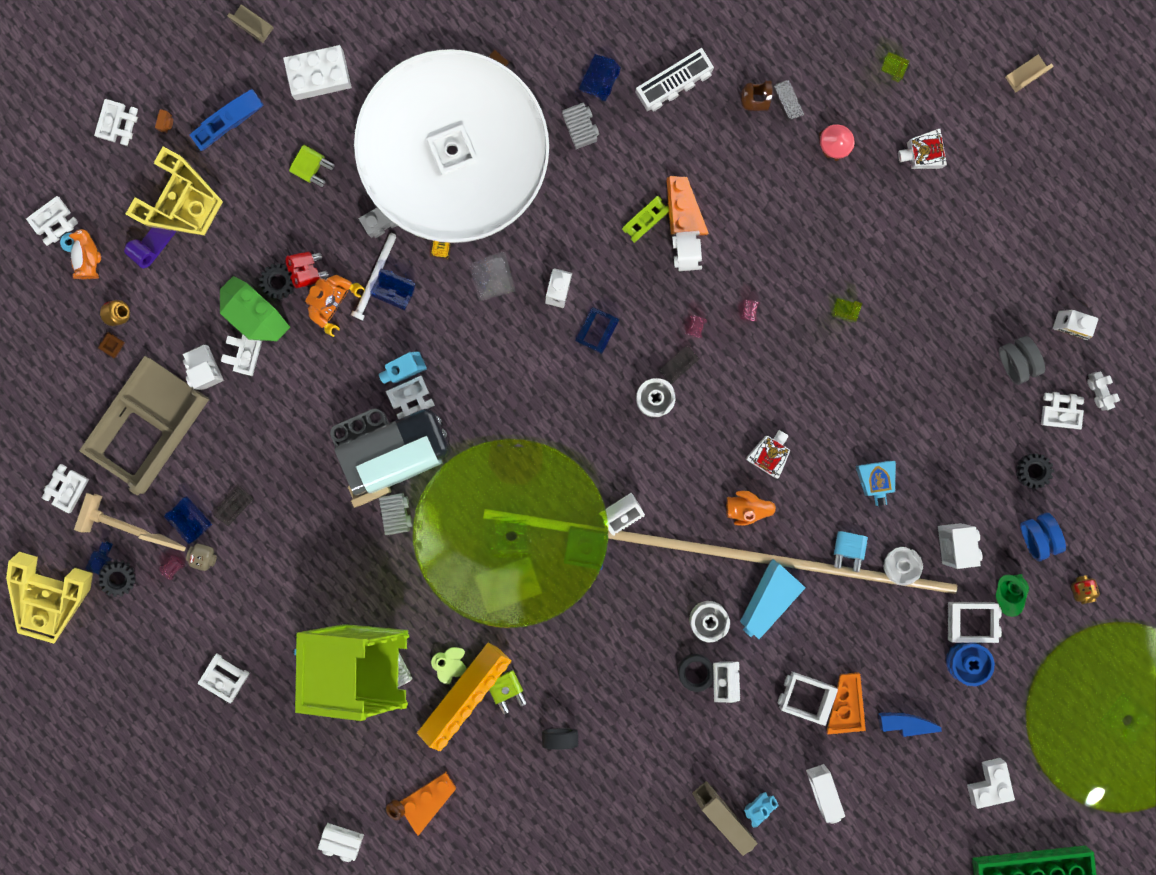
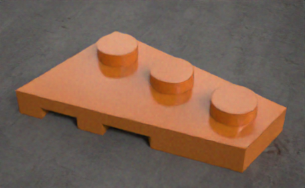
M669 176L667 178L671 234L699 231L700 235L709 234L688 178Z
M860 673L840 674L837 684L838 691L832 705L826 733L838 734L866 731Z
M447 772L400 801L405 808V817L417 836L456 790V786Z

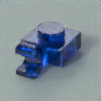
M108 541L102 542L99 552L93 551L85 569L99 575L104 564L107 565L109 561H112L108 554L113 544Z

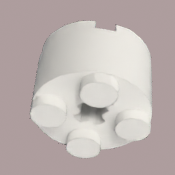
M699 231L678 232L676 236L672 237L673 249L677 248L678 255L674 256V266L679 268V271L702 270V266H698V262L702 261L700 239H696V235H700Z
M659 378L649 379L639 387L636 393V403L640 411L645 415L660 417L669 413L673 408L675 392L671 384L666 380ZM658 393L660 402L656 401L653 403L651 394L655 395Z
M704 601L698 603L691 611L689 618L691 629L702 641L715 642L727 634L730 627V619L720 604L713 601ZM711 617L714 622L707 626L705 620Z

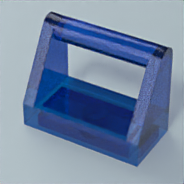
M592 307L575 341L602 355L620 319ZM598 314L610 320L596 347L583 340Z

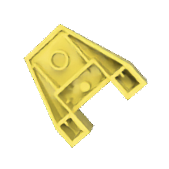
M162 147L154 164L172 174L155 207L134 198L126 215L148 227L205 236L223 201L183 157Z
M18 552L9 560L6 576L17 633L54 644L90 591L93 573L74 568L65 577L64 582L35 574L38 557ZM21 627L55 636V638L23 630Z

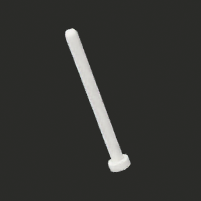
M389 234L356 311H352L351 316L360 320L364 319L365 316L362 314L395 242V234Z

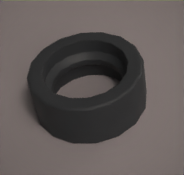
M688 655L679 664V680L690 691H704L714 681L713 665L703 655ZM696 661L703 663L708 672L705 681L699 684L689 682L685 676L686 667Z
M571 728L542 731V747L553 750L578 747V730Z

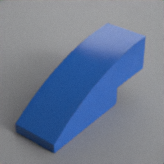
M892 712L878 713L879 727L883 732L899 730L903 737L942 732L941 727L915 715Z

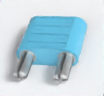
M838 531L834 555H836L834 567L841 568L842 558L847 557L855 559L853 571L860 572L861 561L865 557L868 537Z

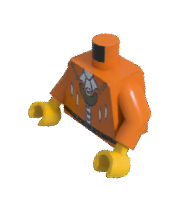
M338 275L327 279L320 278L315 286L310 288V293L305 301L309 305L310 319L321 328L324 327L326 334L335 337L331 331L333 328L339 331V327L327 322L330 321L349 289L356 297H361L360 294L356 293L358 289H365L360 284H352L351 281Z

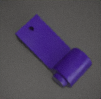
M152 227L142 241L135 239L127 242L124 252L139 267L147 268L153 263L177 231Z

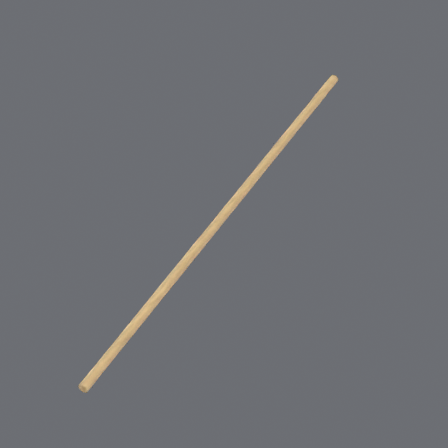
M487 509L484 511L483 519L569 532L570 526L608 532V539L769 564L774 559L783 567L895 584L890 581L886 573L863 569H860V572H854L853 568L841 566L838 569L831 564L619 531L614 536L606 528ZM918 579L914 583L906 585L908 587L952 594L957 592L956 584Z

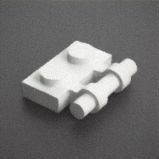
M105 99L94 136L111 142L116 141L117 135L122 136L120 144L128 146L129 139H132L133 133H131L133 125L138 119L136 116L138 109L130 107L129 113H125L126 106L124 104ZM122 119L126 120L124 130L119 129Z
M58 196L26 218L38 235L44 232L48 235L43 239L47 246L52 242L56 243L60 240V236L66 232H71L73 227L78 224L74 217L69 221L66 220L65 217L71 212ZM60 222L62 226L53 231L51 227Z
M422 376L386 391L393 409L401 406L403 412L397 414L398 419L421 409L435 406L432 399L428 401L423 399V396L429 394V391ZM417 399L419 405L409 409L407 403Z
M1052 392V394L1044 393L1043 399L1051 401V407L1043 406L1041 425L1082 429L1084 410H1077L1076 405H1083L1084 397H1078L1076 394L1060 395L1059 392ZM1059 402L1068 403V408H1059Z
M59 464L57 470H54L52 473L53 477L49 485H46L44 488L45 492L42 499L49 501L51 496H53L55 499L52 505L67 513H71L89 479L73 470H70L66 476L64 472L67 467ZM59 481H62L63 484L58 491L56 487Z

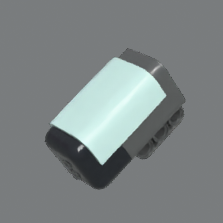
M372 409L333 426L330 435L335 445L334 450L353 494L360 496L367 492H377L442 464V460L450 455L451 446L446 437L447 432L441 425L440 417L430 409H421L389 423L384 412ZM375 413H379L381 416V420L378 423H373L371 419ZM360 420L363 423V428L360 431H356L354 424ZM340 428H343L345 431V436L342 439L336 436V432Z

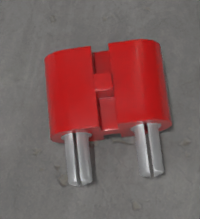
M303 252L286 257V266L288 271L292 273L290 277L295 288L313 285L320 278L328 277L327 271L318 273L317 268L313 267L314 261L322 259L321 253L311 255L310 252Z

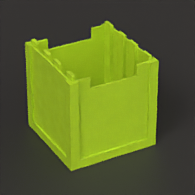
M342 624L298 632L296 643L295 713L363 721L370 716L395 709L407 708L406 690L398 689L399 648L407 649L408 630Z

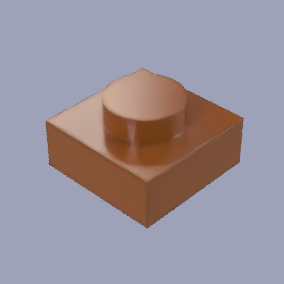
M160 109L155 128L160 132L167 133L168 129H171L173 126L172 115L168 111Z

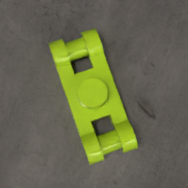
M659 196L653 199L622 228L625 233L632 237L631 240L634 243L669 213V207L661 202L662 199ZM654 207L660 211L657 215L652 211ZM636 223L641 228L638 232L633 228Z

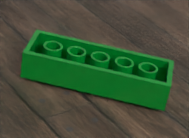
M1086 845L972 858L974 875H1096L1094 852Z

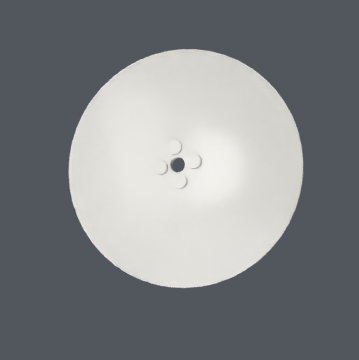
M437 50L403 61L377 82L368 94L358 116L354 149L361 181L374 204L387 218L416 236L438 242L459 243L491 236L512 224L524 213L542 185L549 158V138L546 121L536 98L525 83L510 69L478 53L463 50ZM449 146H456L458 152L455 155L448 154L447 148Z

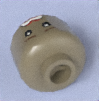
M203 544L191 546L186 556V561H188L190 567L202 571L208 570L210 566L213 567L217 560V556L214 555V549Z

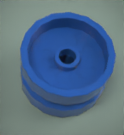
M1046 512L1037 516L1036 521L1028 519L1021 522V533L1030 554L1036 561L1040 562L1049 558L1050 553L1057 555L1065 552L1066 543L1057 521L1050 513Z
M956 643L950 648L946 657L949 673L953 678L967 686L984 684L991 678L994 672L995 662L992 654L987 648L977 643Z

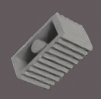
M583 102L562 110V115L575 149L597 142L599 131L596 124L592 125L591 123L592 113L589 106L585 107Z
M404 493L379 497L385 535L410 531L409 527H412L411 515L407 516L406 508H409L408 497H404Z

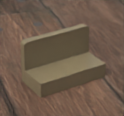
M242 4L234 15L230 13L227 15L234 24L261 43H264L274 28Z

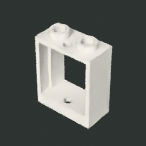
M948 602V640L957 643H999V638L1001 637V627L999 626V618H1001L1002 614L1001 607L995 602ZM960 609H991L990 636H960Z
M791 672V675H787L784 686H786L785 692L779 696V708L784 712L826 726L838 689L830 684ZM796 679L826 689L817 715L787 705Z
M824 764L806 770L820 813L826 823L830 822L833 824L841 821L845 814L830 771Z

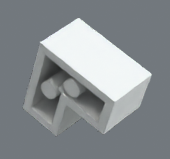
M202 345L183 354L185 358L183 363L188 375L186 380L193 389L204 390L224 381L209 346Z
M1001 758L982 762L986 781L967 785L971 804L979 809L1014 801L1015 798L1007 763Z

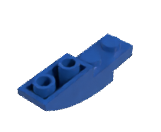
M251 89L201 123L200 127L190 134V137L200 151H204L229 130L236 128L262 108L264 104L254 90Z

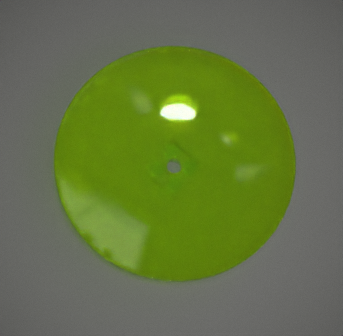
M503 439L485 442L473 446L450 459L437 471L425 487L417 505L413 523V546L416 560L425 581L434 594L450 609L461 616L480 624L499 628H518L540 624L553 619L575 605L596 580L602 568L608 545L606 509L602 497L589 475L574 460L557 449L545 444L522 439ZM516 444H521V445H523V447H514V446H515ZM514 532L517 537L515 540L509 541L506 538V534Z
M1108 622L1085 628L1065 639L1046 657L1031 684L1026 704V729L1033 755L1044 774L1060 791L1085 806L1115 813L1137 812L1156 807V628L1134 622ZM1130 715L1132 718L1131 723L1124 725V717Z

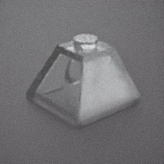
M505 252L488 256L469 264L479 301L516 292Z

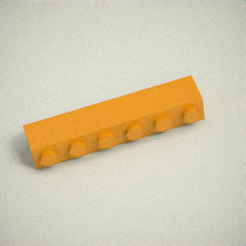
M488 642L419 729L417 734L430 748L441 751L451 737L459 730L466 718L471 715L477 704L482 701L484 695L495 684L499 676L507 669L511 660L498 647Z

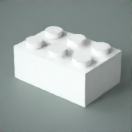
M340 45L283 58L291 94L295 100L352 88L344 51Z
M962 523L938 526L942 564L956 569L981 566L982 552L978 549L980 534L975 526Z

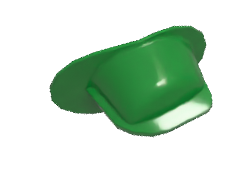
M1022 574L1004 575L998 582L996 599L999 607H1001V612L1006 616H1018L1024 609L1029 585Z

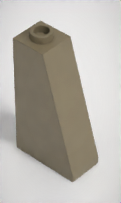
M707 781L692 793L701 810L742 856L754 849L758 843L753 835Z

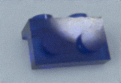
M595 54L579 90L597 96L605 102L612 91L616 78L619 76L621 67L613 59Z
M380 269L378 278L370 291V296L406 310L415 292L416 284L409 278L400 277L390 270Z
M187 496L182 498L171 511L164 515L169 524L174 527L188 544L200 538L212 526L211 522Z

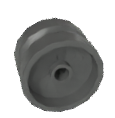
M1027 335L1016 339L1014 345L1008 343L999 347L1000 360L1009 378L1016 385L1027 382L1030 376L1034 378L1044 374L1045 363L1034 341Z

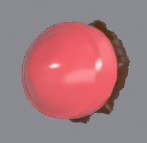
M830 125L819 133V143L823 154L827 158H833L835 161H838L852 152L854 136L847 127L843 125Z

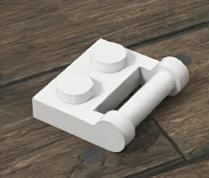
M217 653L198 684L231 704L250 673L246 670L243 672L222 659V656ZM219 665L237 676L239 678L238 681L235 682L215 670V667Z

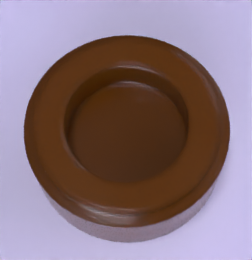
M392 800L386 805V812L391 819L399 820L405 815V808L399 801Z

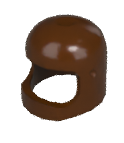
M765 81L762 84H745L741 90L740 97L743 108L748 111L769 110L772 98V82ZM753 95H766V99L755 101Z

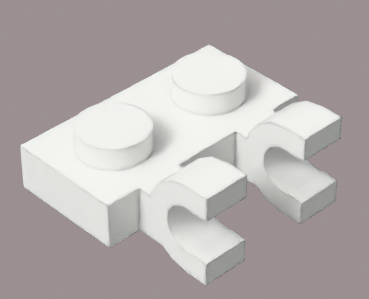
M242 335V339L228 336L226 343L238 346L239 350L236 358L223 354L221 362L234 365L233 371L253 376L262 341L248 340L244 335Z
M1101 371L1089 374L1088 385L1096 394L1095 403L1097 407L1101 408V410L1115 408L1114 402H1118L1120 399L1118 394L1110 395L1107 384L1113 383L1111 377H1103Z

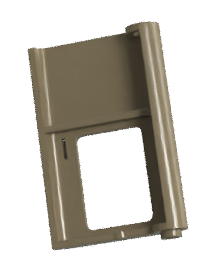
M144 356L79 451L128 483L129 490L136 495L144 494L207 404L209 398L193 389V387H190L189 384L152 359ZM131 413L137 414L162 431L161 438L135 475H131L104 456L105 450Z

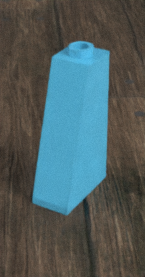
M774 559L769 563L740 621L745 626L743 630L750 637L755 635L760 639L805 589L797 579Z

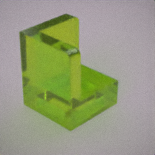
M888 52L884 57L881 71L892 75V80L899 83L910 60Z
M837 298L832 316L854 323L857 321L862 303Z

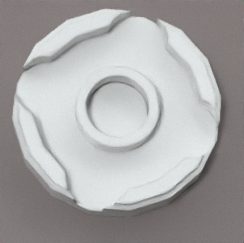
M899 547L892 550L886 556L884 570L890 581L897 585L906 586L920 578L923 563L916 551L910 550L907 547Z

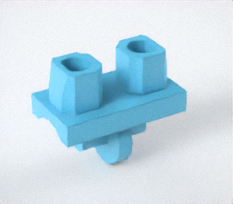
M764 792L752 803H749L744 811L748 819L751 818L754 828L758 827L779 805L774 796L768 797L766 792Z

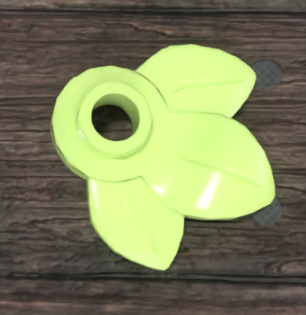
M451 647L444 653L439 652L432 657L431 665L437 671V677L441 682L450 684L452 677H461L467 670L464 663L460 661L465 654L463 649ZM443 659L444 664L438 665V661Z

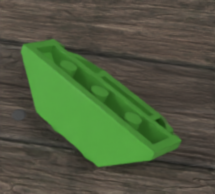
M233 276L220 289V314L248 340L278 341L290 328L278 311L246 282Z

